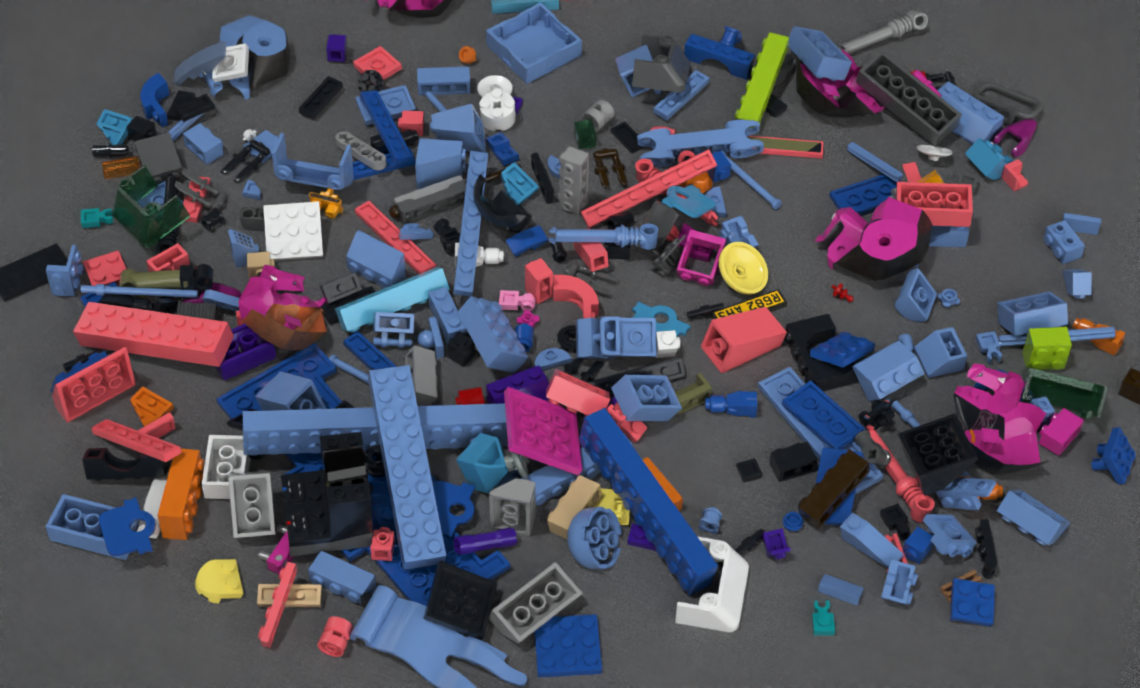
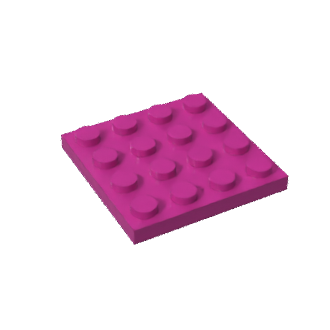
M507 387L504 391L508 450L579 475L582 472L576 413Z

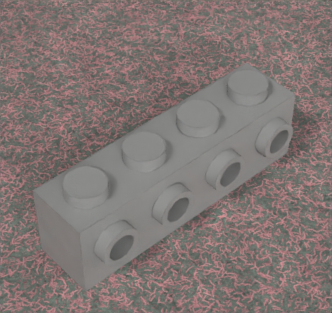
M569 146L565 152H562L559 158L561 163L559 170L560 208L580 215V212L583 211L588 203L589 153Z

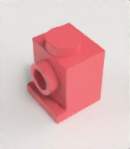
M387 527L374 530L370 547L372 560L392 561L395 545L394 531Z

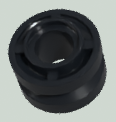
M373 445L364 452L365 471L373 477H383L386 475L380 445Z

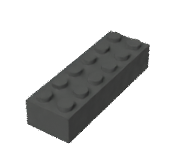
M884 51L878 53L859 71L856 83L935 147L959 125L962 116L960 112Z

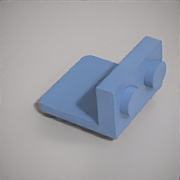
M72 245L66 266L47 265L46 273L52 295L75 297L76 290L80 288V275L84 273V264H81V252L78 251L77 245Z

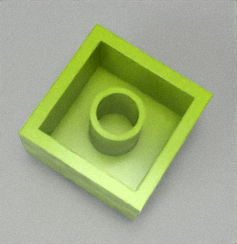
M1067 327L1029 328L1022 351L1026 370H1058L1065 368L1072 346Z

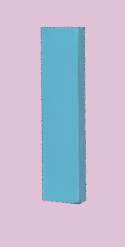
M492 0L491 8L492 14L523 12L541 2L549 10H559V0Z

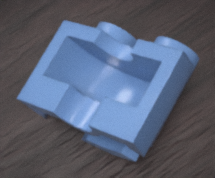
M742 216L722 222V230L719 231V235L721 238L726 239L727 245L733 242H744L754 248L759 245L753 234L749 233L747 224Z
M891 559L881 599L910 605L913 593L909 592L910 586H915L918 574L914 573L916 566Z

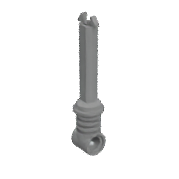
M914 10L909 11L906 16L890 19L886 27L844 43L838 48L850 54L889 37L899 39L907 32L924 29L928 23L927 15Z

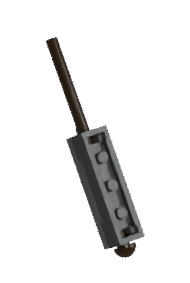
M505 169L486 175L485 183L501 178V172ZM461 175L396 197L394 198V205L389 209V214L392 218H399L402 224L405 225L464 204L466 181L464 182Z

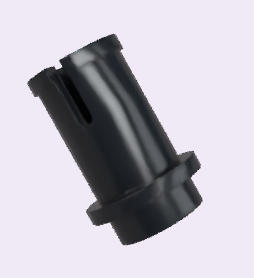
M555 242V246L553 243H550L553 259L558 263L564 262L567 253L563 249L562 242Z

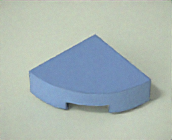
M247 180L242 192L243 197L260 200L261 191L254 181Z

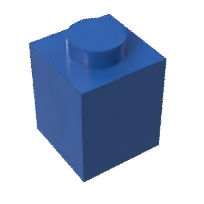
M722 151L712 153L717 167L708 170L709 177L713 182L729 178L731 164Z
M917 527L904 543L903 552L905 557L920 564L933 547V543L930 541L933 535Z

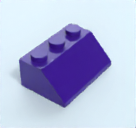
M246 324L231 329L234 337L220 367L215 366L224 381L277 358L275 346L257 335Z
M538 365L487 384L486 399L489 404H504V391L507 387L548 401L546 389L549 382Z

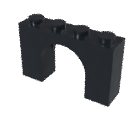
M829 313L786 324L785 331L787 334L784 341L786 344H789L791 355L793 358H796L798 369L805 376V383L811 380L822 391L856 383L857 376L852 368L855 365L854 362L842 368L810 357L807 350L814 344L826 342L830 338L835 337L836 326Z

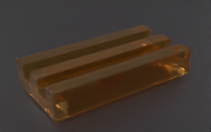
M138 156L102 162L104 179L140 173Z

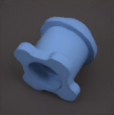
M706 508L702 512L703 518L700 519L699 522L701 524H699L698 528L701 531L717 534L722 514L717 508Z

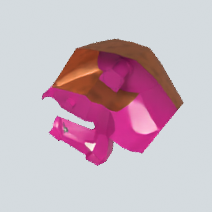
M264 265L260 277L250 278L238 304L241 321L261 338L281 349L303 350L327 332L321 311V306L324 304L325 299L323 297L319 301H312L305 295L277 293V290L304 292L303 281L305 277L278 270L273 266Z

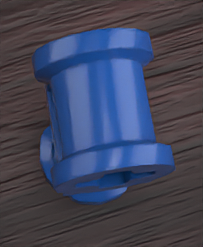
M725 26L723 38L719 42L734 47L735 44L742 40V34L735 28Z

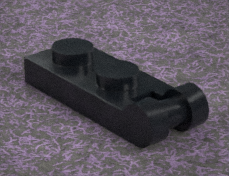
M980 519L979 526L975 528V538L979 540V557L983 558L984 563L982 576L986 579H991L997 567V558L989 519Z

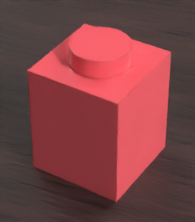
M402 111V118L398 119V128H401L402 131L407 129L416 130L418 136H423L424 111Z

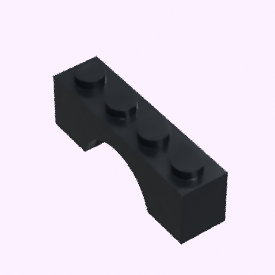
M107 448L87 449L82 458L86 479L96 481L103 479L120 480L123 478L140 479L143 477L160 478L165 477L170 467L169 461L164 462L143 453L141 457L135 460H121L112 455Z

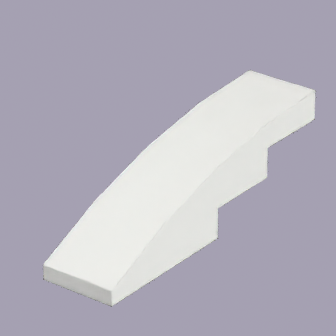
M169 472L166 473L165 477L154 478L145 501L143 511L149 512L154 517L156 523L155 531L149 538L157 539L161 531L157 514ZM139 521L137 532L146 527L144 521Z

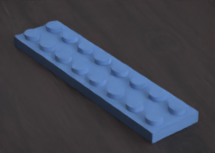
M791 367L758 382L760 391L804 442L808 441L815 456L820 460L823 447H830L782 405L783 399L805 385V383ZM855 442L842 449L862 452ZM869 463L870 472L858 484L856 494L883 480L884 475L875 464Z

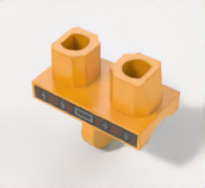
M328 188L326 192L321 191L320 194L313 192L309 194L310 202H319L320 210L321 208L326 209L325 215L328 218L335 219L337 214L342 213L344 210L341 205V199H338L339 196L334 194L333 189Z

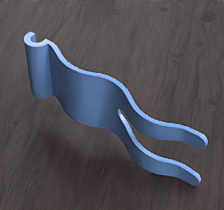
M377 586L349 636L354 641L356 638L362 639L368 647L399 657L437 688H476L466 677L446 663L448 656L480 665L508 683L520 687L527 683V676L524 673L510 667L488 648L461 635L457 631L423 619L426 606L399 598L392 589L386 586Z

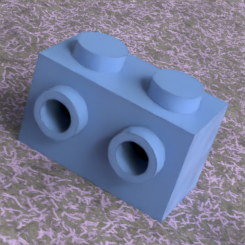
M1066 220L1046 227L1043 236L1044 242L1051 248L1055 257L1062 264L1082 257L1085 245Z

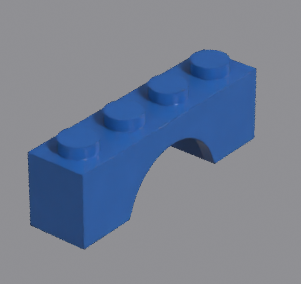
M692 33L686 41L684 54L689 61L700 64L705 59L718 60L727 66L731 75L745 80L749 78L754 66L755 54Z

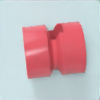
M333 616L328 618L324 632L318 641V648L327 655L333 657L342 656L346 649L347 641L350 639L349 636L353 631V625L340 617Z

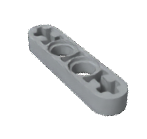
M348 132L336 134L335 140L338 148L345 151L347 145H351L352 156L374 170H382L387 166L386 156Z

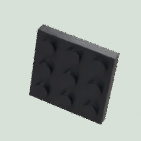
M439 561L423 619L482 640L485 637L498 583Z

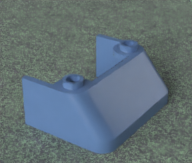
M280 133L272 151L274 173L280 180L334 190H341L352 184L354 174L351 145H347L339 168L287 159L284 133Z

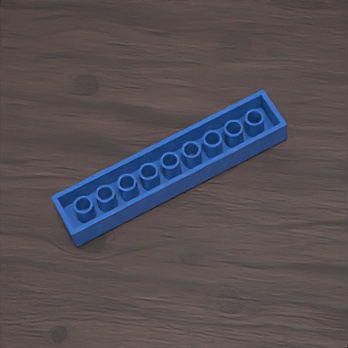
M606 408L584 417L579 436L581 446L587 449L591 460L597 463L601 469L603 477L609 480L613 491L623 500L624 507L630 510L636 524L642 527L648 541L654 544L658 555L668 564L669 571L678 578L681 588L686 590L689 596L710 586L718 568L717 563Z

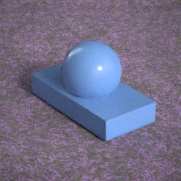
M430 317L429 330H424L418 335V343L425 349L434 346L436 358L439 359L444 356V345L437 319Z

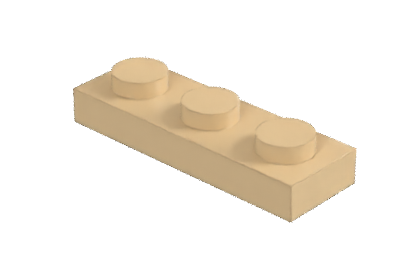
M258 584V607H272L274 601L272 599L275 587H279V584ZM292 584L285 607H321L322 585Z

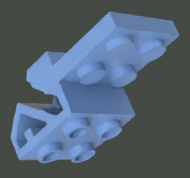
M601 317V319H577V359L656 357V318Z

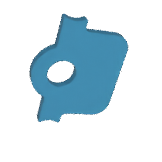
M693 184L685 188L679 186L669 187L666 192L668 197L662 200V203L670 208L675 207L693 218H698L711 211L716 205L712 199L700 193L701 189L696 188ZM676 193L682 194L687 198H681L677 196Z
M637 302V305L632 308V312L635 313L633 318H654L658 314L666 315L669 320L666 323L656 322V332L675 330L676 337H678L679 335L686 336V332L691 329L690 325L677 320L675 311L670 307L658 305L651 308L641 302Z

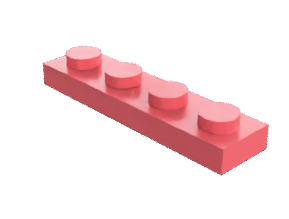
M287 562L286 567H282L279 580L281 581L279 587H275L272 599L274 601L272 607H268L265 619H267L265 627L262 626L258 635L263 647L271 648L297 573V567L294 563Z

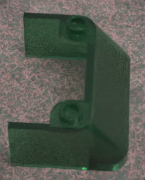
M145 165L126 179H123L118 185L113 216L143 247H150L191 216L177 195L162 206L157 202L148 203L144 208L137 204L138 200H141L158 187Z
M1025 366L1022 377L1025 384L1020 397L1023 398L1022 402L1030 404L1032 399L1047 397L1051 405L1081 412V417L1092 419V416L1101 417L1108 387Z

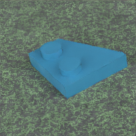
M104 109L96 124L112 145H122L128 135L127 126L133 118Z
M515 162L501 172L500 176L506 193L519 204H522L539 189V186Z

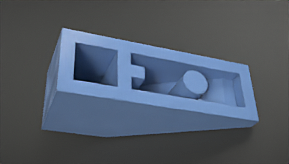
M853 512L840 526L841 536L844 541L888 569L891 559L900 561L904 556L898 548L869 522Z

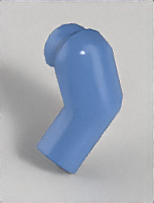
M907 333L901 334L898 340L912 352L914 349L912 337Z

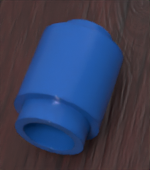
M522 323L515 327V332L517 333L518 340L524 346L525 352H528L533 346L534 329L532 326Z

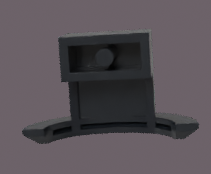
M480 174L476 179L473 192L474 202L478 211L492 224L505 227L510 232L514 230L519 233L532 218V215L502 190L492 202L484 198L482 192L486 179Z

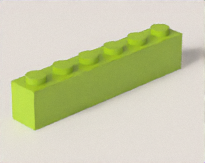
M769 32L768 37L764 38L762 53L759 52L756 62L758 63L757 66L752 68V79L747 82L746 95L741 97V108L736 111V120H753L759 122V124L761 123L789 48V37Z

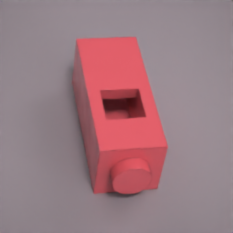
M573 242L574 249L591 272L609 267L607 251L600 242Z

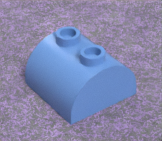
M919 268L908 272L900 289L898 299L895 301V308L903 317L912 321L923 322L927 321L937 293Z

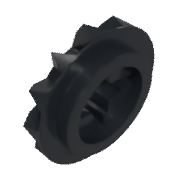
M365 70L364 73L360 74L358 89L361 92L375 90L379 92L382 90L383 78L378 71ZM371 81L375 83V85L369 86L366 84V82Z
M576 325L563 327L558 332L557 342H559L561 348L564 347L567 351L569 349L576 351V341H569V337L572 339L576 338Z

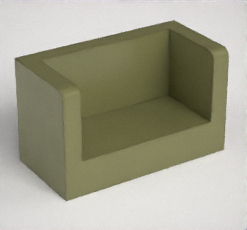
M701 373L696 374V383L675 392L682 407L677 415L705 403V399L710 398L712 395V387Z

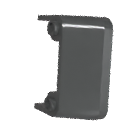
M642 34L641 47L647 44L653 56V61L634 60L632 87L671 92L685 91L691 62L677 42L671 36L659 37Z

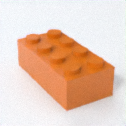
M181 449L182 453L172 459L157 516L163 538L187 540L189 533L193 531L194 523L192 519L193 516L197 515V500L201 499L202 496L201 485L204 459H201L200 450Z

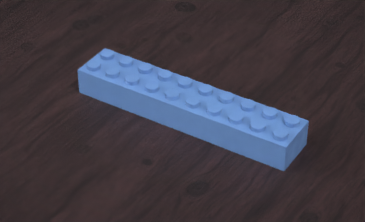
M410 365L369 370V388L403 570L437 565L439 561L445 562L446 552Z

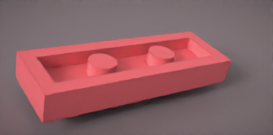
M200 177V178L203 179V180H204L205 178L208 179V182H207V183H208V184H211L210 178ZM190 181L188 188L195 192L199 191L201 197L205 199L208 191L204 188L201 191L198 184ZM186 195L179 214V220L198 223L203 204L201 205L197 201L195 203L191 202L193 198Z

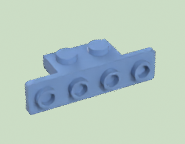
M957 477L945 489L937 491L936 494L944 508L978 510L981 503L977 496L988 497L996 482L991 479Z

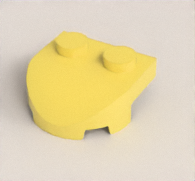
M216 559L205 563L195 579V588L198 594L201 595L202 593L212 603H219L221 599L242 598L243 589L236 559Z

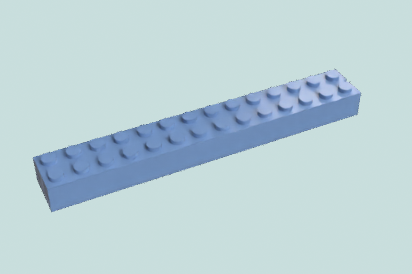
M505 403L417 406L426 449L467 448L479 433L498 437L502 446H508ZM371 407L243 411V455L316 454L321 452L320 436L353 432L362 433L364 451H366V449L373 445H380L374 409Z

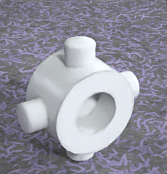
M246 130L243 134V140L249 142L256 137L255 133H257L256 130Z

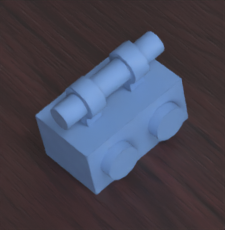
M374 313L373 332H381V338L373 337V345H380V347L384 348L387 346H397L403 349L404 347L412 346V339H405V334H412L414 331V314ZM388 333H398V339L387 338Z

